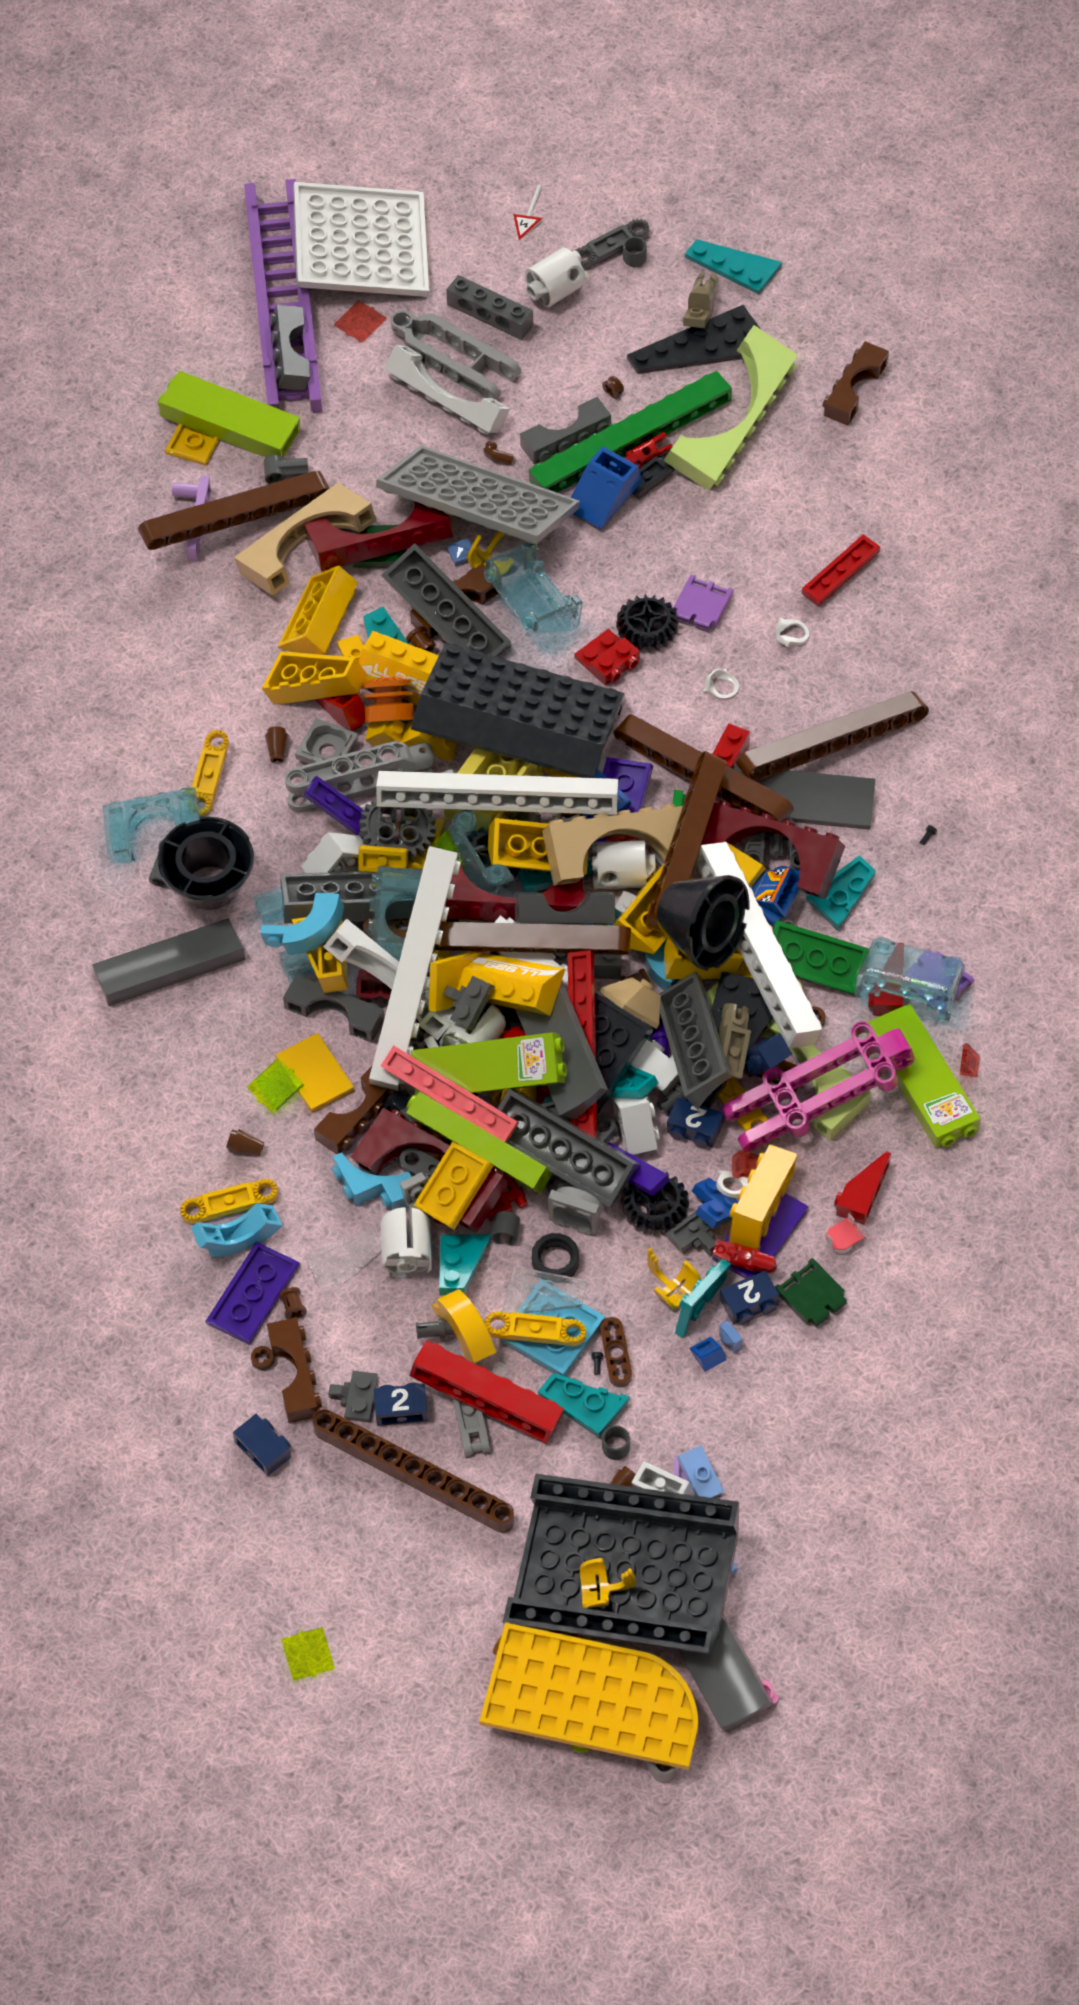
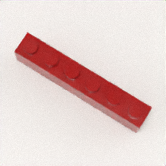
M427 1340L413 1362L409 1375L545 1444L550 1440L564 1410L556 1402L546 1400L536 1395L532 1390L524 1389L514 1384L508 1378L500 1377L490 1372L487 1368L478 1366L466 1360L463 1356L455 1355L445 1350L441 1345Z

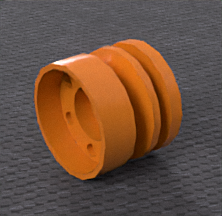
M381 677L363 682V688H374V693L364 694V698L375 699V704L365 707V721L413 719V704L402 702V698L412 695V691H402L401 687L412 685V680L400 677Z

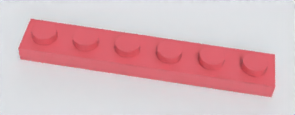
M394 1045L381 1064V1067L505 1143H507L519 1124L513 1118Z

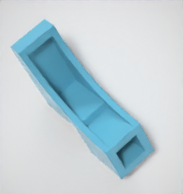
M343 1153L333 1156L334 1166L331 1169L337 1181L342 1180L344 1195L347 1200L352 1199L355 1206L380 1195L385 1208L389 1206L391 1210L402 1207L407 1208L400 1182L411 1178L409 1171L393 1176H378L356 1168L345 1158Z

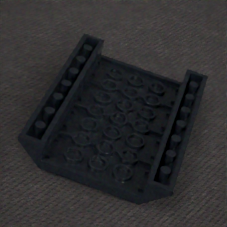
M445 643L421 692L411 730L577 777L595 778L602 751L617 715L621 714L626 697L625 693L613 688H605L591 682H584L569 676L555 674L545 669H537L523 663L505 660L502 657H494L480 651Z
M535 1473L530 1496L534 1504L514 1598L508 1597L503 1624L510 1623L529 1628L710 1654L719 1636L738 1542L739 1502ZM596 1558H603L609 1584L622 1582L621 1574L630 1568L632 1569L636 1577V1585L633 1588L610 1592L609 1604L607 1606L582 1608L580 1566L582 1563ZM597 1575V1589H593L590 1591H597L598 1600H600V1583L599 1576Z

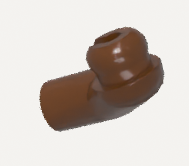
M486 442L483 452L487 457L499 463L512 465L513 454L496 450L497 443Z

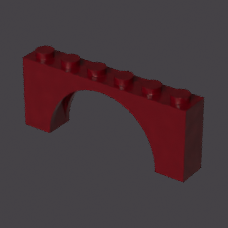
M414 501L415 507L411 515L398 526L383 532L372 534L348 533L331 525L326 518L305 523L304 526L307 543L322 572L336 566L341 567L409 549L414 543L420 546L451 538L453 535L450 517L444 511L428 508L424 504Z
M725 801L714 803L701 845L727 842L734 846L747 836L763 832L785 836L795 846L800 860V877L797 887L805 894L826 900L845 849V845L839 840V836L828 832L825 835L818 834V830L808 826H804V829L796 827L797 824L788 820H783L781 823L775 821V817L765 813L758 816L753 814L754 811L745 807H740V810L732 808L733 805Z
M460 865L458 876L453 875L451 884H455L452 899L447 898L445 907H449L447 919L496 921L501 915L506 920L510 917L515 921V898L497 896L478 888L466 877L462 865ZM582 879L573 884L554 886L553 884L541 894L544 895L548 905L555 911L566 912L573 910L584 899Z
M383 1108L351 1155V1158L358 1166L374 1175H379L385 1166L396 1159V1157H399L407 1148L431 1151L444 1156L450 1145L444 1142L445 1139L439 1134L425 1132V1127L414 1120L411 1123L404 1120L405 1116L399 1111L393 1109L390 1112ZM493 1166L458 1224L477 1234L509 1185L503 1177L505 1173L502 1170Z

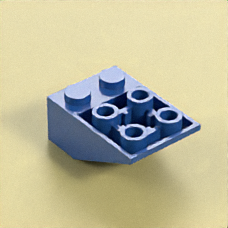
M602 446L589 461L571 498L580 501L579 509L573 514L602 530L642 482L639 467Z

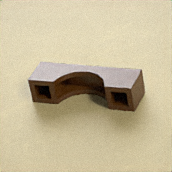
M866 341L860 349L857 348L855 350L852 362L846 364L843 376L840 380L837 379L835 381L832 393L826 395L822 407H824L825 417L847 426L850 424L858 411L859 397L853 392L852 387L859 381L878 379L888 364V350Z
M483 563L476 568L470 569L460 579L452 581L471 601L482 605L500 593V581ZM414 609L410 611L411 624L415 628L422 626L424 629L423 633L429 640L437 635Z
M372 1066L361 1077L362 1090L366 1095L363 1103L357 1109L348 1113L337 1114L329 1112L314 1128L315 1140L335 1154H339L343 1150L348 1151L353 1145L356 1135L358 1133L363 1134L369 1127V1121L374 1115L376 1117L379 1115L387 1098L400 1091V1085L397 1091L369 1084Z
M297 1317L267 1323L273 1355L287 1359L297 1369L294 1381L282 1390L288 1423L311 1419L318 1411L317 1408H322L319 1392L314 1393L312 1387L317 1385L314 1370L309 1371L307 1363H312L309 1348H303L302 1341H306L304 1326H298Z

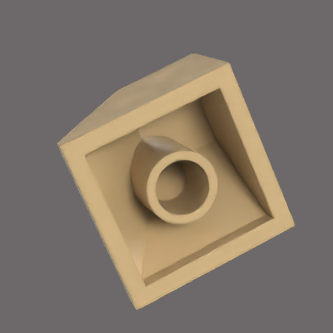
M631 977L600 989V993L620 1008L655 1029L659 1026L661 996L653 990L655 986L647 980L642 979L640 982Z

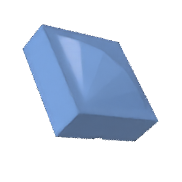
M468 538L447 545V551L455 566L468 562L467 556L471 548Z
M729 1321L720 1324V1340L722 1343L727 1344L735 1354L742 1349V1337Z

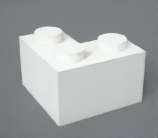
M328 832L322 837L315 850L307 856V860L301 867L306 873L359 871V847L366 844H363V840L359 835Z
M648 1096L642 1098L611 1097L615 1118L620 1125L625 1151L634 1155L656 1150V1141L660 1140L657 1126L653 1127L652 1118L655 1117L653 1103L649 1102Z
M643 1461L632 1481V1487L687 1495L693 1494L690 1482Z

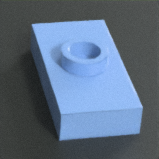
M702 1445L677 1456L678 1462L688 1482H690L695 1496L713 1498L724 1492Z

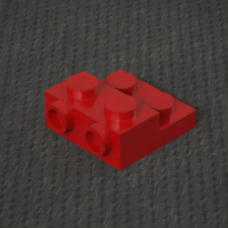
M608 628L574 654V658L606 686L610 682L618 681L622 673L627 669L632 670L638 665L640 651L625 637L620 639Z

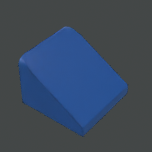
M712 1337L689 1348L704 1372L726 1361L723 1348Z

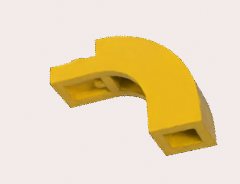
M458 1289L436 1299L437 1302L432 1304L434 1313L444 1318L450 1324L467 1360L475 1363L497 1353L480 1314L461 1290Z

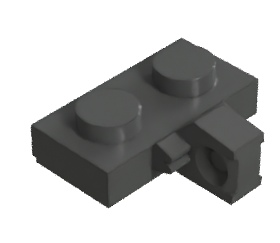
M472 976L467 987L462 986L460 991L447 985L443 994L454 1000L452 1006L456 1007L450 1020L473 1030L495 986L475 976Z
M694 1212L666 1232V1237L682 1254L693 1246L695 1249L701 1247L711 1257L716 1244L712 1239L714 1238L713 1231L718 1227L712 1229Z
M353 1370L350 1383L344 1382V1386L330 1384L329 1398L341 1400L340 1405L346 1406L344 1418L370 1423L374 1403V1388L377 1386L378 1373Z

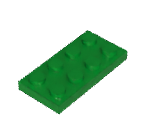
M776 920L773 934L778 944L781 945L788 963L791 964L796 978L847 994H857L870 948Z

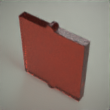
M358 300L334 326L344 331L347 336H352L363 343L387 318L375 311L374 307L370 308Z

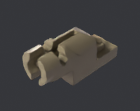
M701 272L696 278L689 294L688 310L683 317V326L706 327L714 311V297L719 285V278L716 274L711 273L710 280H706L704 286L702 282L705 272Z
M726 1003L723 1006L719 1038L731 1078L739 1080L743 1076L751 1030H747L749 1008L743 1006L742 1009L738 1008L736 1011L737 1004Z

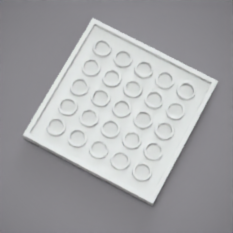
M294 182L293 200L297 287L428 297L429 279L423 192Z

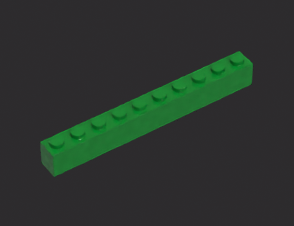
M717 370L706 374L701 379L692 384L685 385L675 393L666 395L658 402L649 404L641 411L630 414L624 420L611 424L607 429L592 434L588 439L572 445L569 449L553 455L542 463L534 465L529 469V482L558 493L579 482L589 461L602 446L624 458L626 457V452L663 432L667 435L732 400V387Z

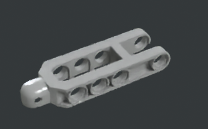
M398 311L391 317L393 332L405 340L407 347L423 356L421 359L423 364L482 398L497 400L502 393L501 389H498L495 384L485 379V376L479 373L484 367L511 382L522 372L519 364L512 358L433 313L416 317L407 311ZM428 333L475 361L470 367L465 364L461 365L452 360L448 354L444 355L433 349L429 343L426 345L420 340Z
M393 741L293 768L285 775L286 788L291 792L287 797L288 806L292 811L298 813L318 808L307 799L300 805L293 803L295 798L303 797L315 776L320 777L337 791H339L338 788L341 785H349L351 789L348 792L339 791L348 799L375 793L379 771L417 772L431 767L435 762L432 746L423 743L408 747L402 742ZM421 749L426 750L425 753H420L419 751ZM392 753L395 757L391 760H384L382 755ZM362 759H370L372 761L369 766H361L359 764ZM340 765H347L349 770L341 773L336 768ZM295 777H300L304 780L299 785L291 783V780ZM369 778L374 783L370 786H364L361 784V781Z

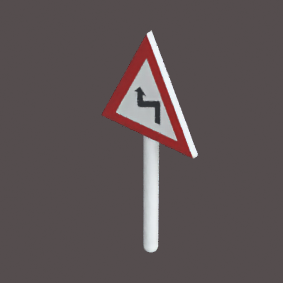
M538 185L527 215L513 214L519 240L543 220V218L531 216L542 187L541 185Z

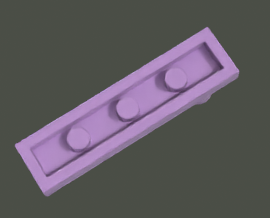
M200 476L199 485L173 483L172 496L196 498L195 506L209 502L211 493L210 476ZM202 536L187 541L188 561H197Z

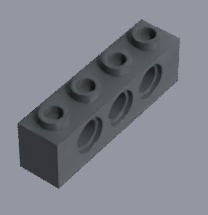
M457 275L446 289L448 306L521 341L533 327L532 309L460 275Z

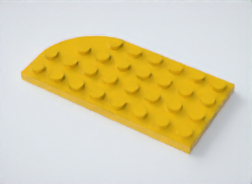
M505 1623L479 1724L482 1726L686 1770L690 1768L699 1725L697 1708L691 1690L682 1676L661 1658L647 1652Z

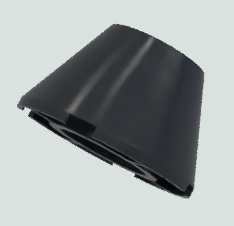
M199 817L197 821L179 824L166 835L158 851L159 872L167 886L195 907L204 910H214L227 905L246 882L254 865V850L248 835L235 823L218 817ZM206 867L223 869L222 872L211 877L193 875L196 871Z
M732 875L676 881L665 890L660 899L657 909L658 926L694 966L705 971L712 967L719 968L733 955L744 935V930L747 926V923L743 922L745 909L750 910L748 889L740 878Z

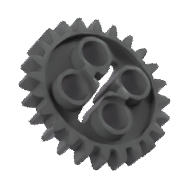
M372 798L371 805L366 804L365 812H361L360 819L362 820L359 821V828H361L359 835L363 837V844H369V846L408 849V857L410 856L415 861L416 853L424 856L425 849L428 850L431 842L435 840L434 834H436L437 826H434L436 818L432 817L433 810H426L427 808L377 807V799ZM400 809L401 819L399 844L396 845V817L397 810ZM383 814H389L391 817H384ZM406 816H412L414 819H408ZM381 835H388L389 838H383ZM405 837H412L413 840H407Z

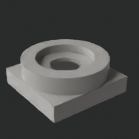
M315 718L297 749L295 757L300 761L311 764L351 753L358 741V733ZM324 745H332L335 748V753L330 757H324L320 754L319 750ZM345 765L338 766L336 770L340 772L341 768Z
M560 1187L556 1191L551 1190L548 1197L549 1221L596 1236L599 1229V1217L603 1210L601 1203L591 1194L574 1187Z

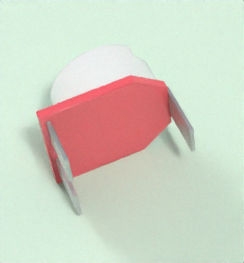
M848 1213L847 1218L828 1229L826 1242L833 1252L845 1254L852 1249L854 1244L864 1239L865 1236L863 1235V1229L859 1224L857 1226L854 1224V1218Z

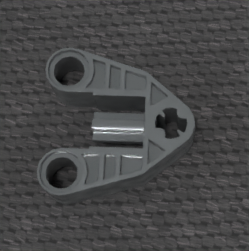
M789 816L785 819L795 823ZM770 832L750 835L744 850L746 855L763 865L765 840H769V856H774V859H779V856L784 855L783 840H788L789 867L800 871V866H798L800 864L799 856L790 839Z

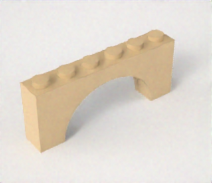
M340 483L335 484L236 555L234 559L239 573L273 596L290 583L283 562L288 553L298 543L307 538L305 523L326 518L336 528L352 529L360 533L377 521L372 504Z
M667 804L657 810H653L652 807H645L635 813H630V810H623L613 816H608V813H601L591 819L579 816L571 819L570 822H563V819L550 821L549 825L542 830L554 886L573 884L584 877L583 862L587 850L593 842L606 836L627 835L645 840V843L658 853L664 863L683 806L675 807L674 804Z

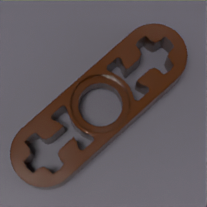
M608 1317L600 1325V1334L609 1381L616 1387H625L631 1382L632 1370L624 1328L618 1318ZM609 1325H613L614 1329H616L615 1340H611L610 1331L608 1330ZM617 1347L623 1351V1354L618 1358H614L609 1355V1351ZM621 1364L622 1373L625 1374L624 1379H619L618 1376H615L617 1375L616 1365Z

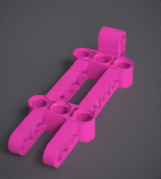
M857 1022L851 1029L852 1038L786 1072L777 1067L766 1070L762 1078L763 1084L728 1101L721 1108L727 1121L736 1120L773 1101L779 1112V1115L757 1125L738 1137L742 1150L744 1152L752 1151L787 1132L795 1137L805 1136L810 1129L809 1121L876 1086L882 1091H891L896 1088L898 1077L895 1069H905L915 1061L913 1051L901 1029H893L877 1037L869 1023ZM862 1033L869 1034L866 1039H858V1036ZM874 1053L880 1054L879 1058L875 1060L869 1059L870 1055ZM861 1056L868 1069L802 1103L799 1102L793 1091L794 1089ZM883 1074H891L888 1080L880 1079ZM773 1079H781L777 1085H770ZM784 1099L792 1100L789 1105H780ZM794 1120H803L799 1126H792Z

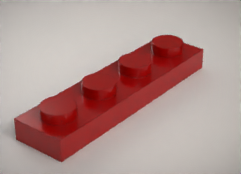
M863 534L802 588V594L820 606L880 552V546Z

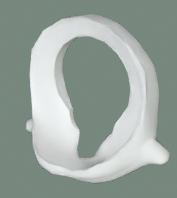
M782 617L779 618V623L775 630L779 644L786 647L789 645L800 646L808 641L809 630L802 622L795 619L785 620ZM790 625H797L803 629L805 636L798 639L787 635L781 636L780 632Z
M715 669L707 676L703 692H709L718 699H730L739 691V682L734 676L727 673V669ZM713 676L717 679L731 681L734 684V691L729 695L719 694L712 681Z
M717 1171L719 1175L716 1183L718 1191L727 1197L739 1198L741 1189L731 1191L723 1185V1181L747 1187L749 1184L747 1183L748 1178L740 1177L734 1179L729 1171Z

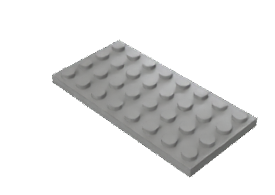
M422 445L376 480V488L382 489L386 493L402 496L406 500L416 501L428 508H435L444 511L445 514L464 518L467 522L478 523L487 529L503 532L507 536L523 539L530 544L540 542L577 511L580 502L571 497Z

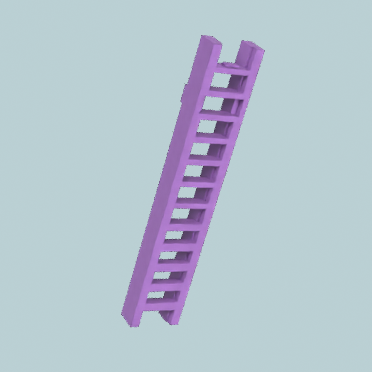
M296 179L285 180L286 202L257 204L255 183L244 184L267 404L279 409L278 400L297 401L301 400V398L310 397L311 411L313 413L322 412L309 288L297 287V285L266 288V281L296 278L293 185ZM289 212V218L259 221L258 215ZM291 229V235L261 237L260 232ZM293 246V251L262 253L264 248ZM292 262L295 264V268L264 271V265ZM298 295L299 302L268 305L267 298ZM276 305L303 307V336L290 341L291 347L304 346V353L299 355L309 361L310 379L308 381V388L305 391H277L278 379H275L276 362L273 361L274 344H271V332L273 329L269 326V315L274 313Z

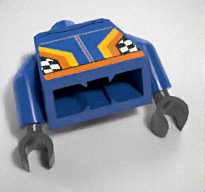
M779 866L773 870L764 871L751 887L754 897L762 908L769 925L774 927L776 920L795 926L792 920L782 921L780 919L786 918L799 891L797 885L800 871L791 867Z

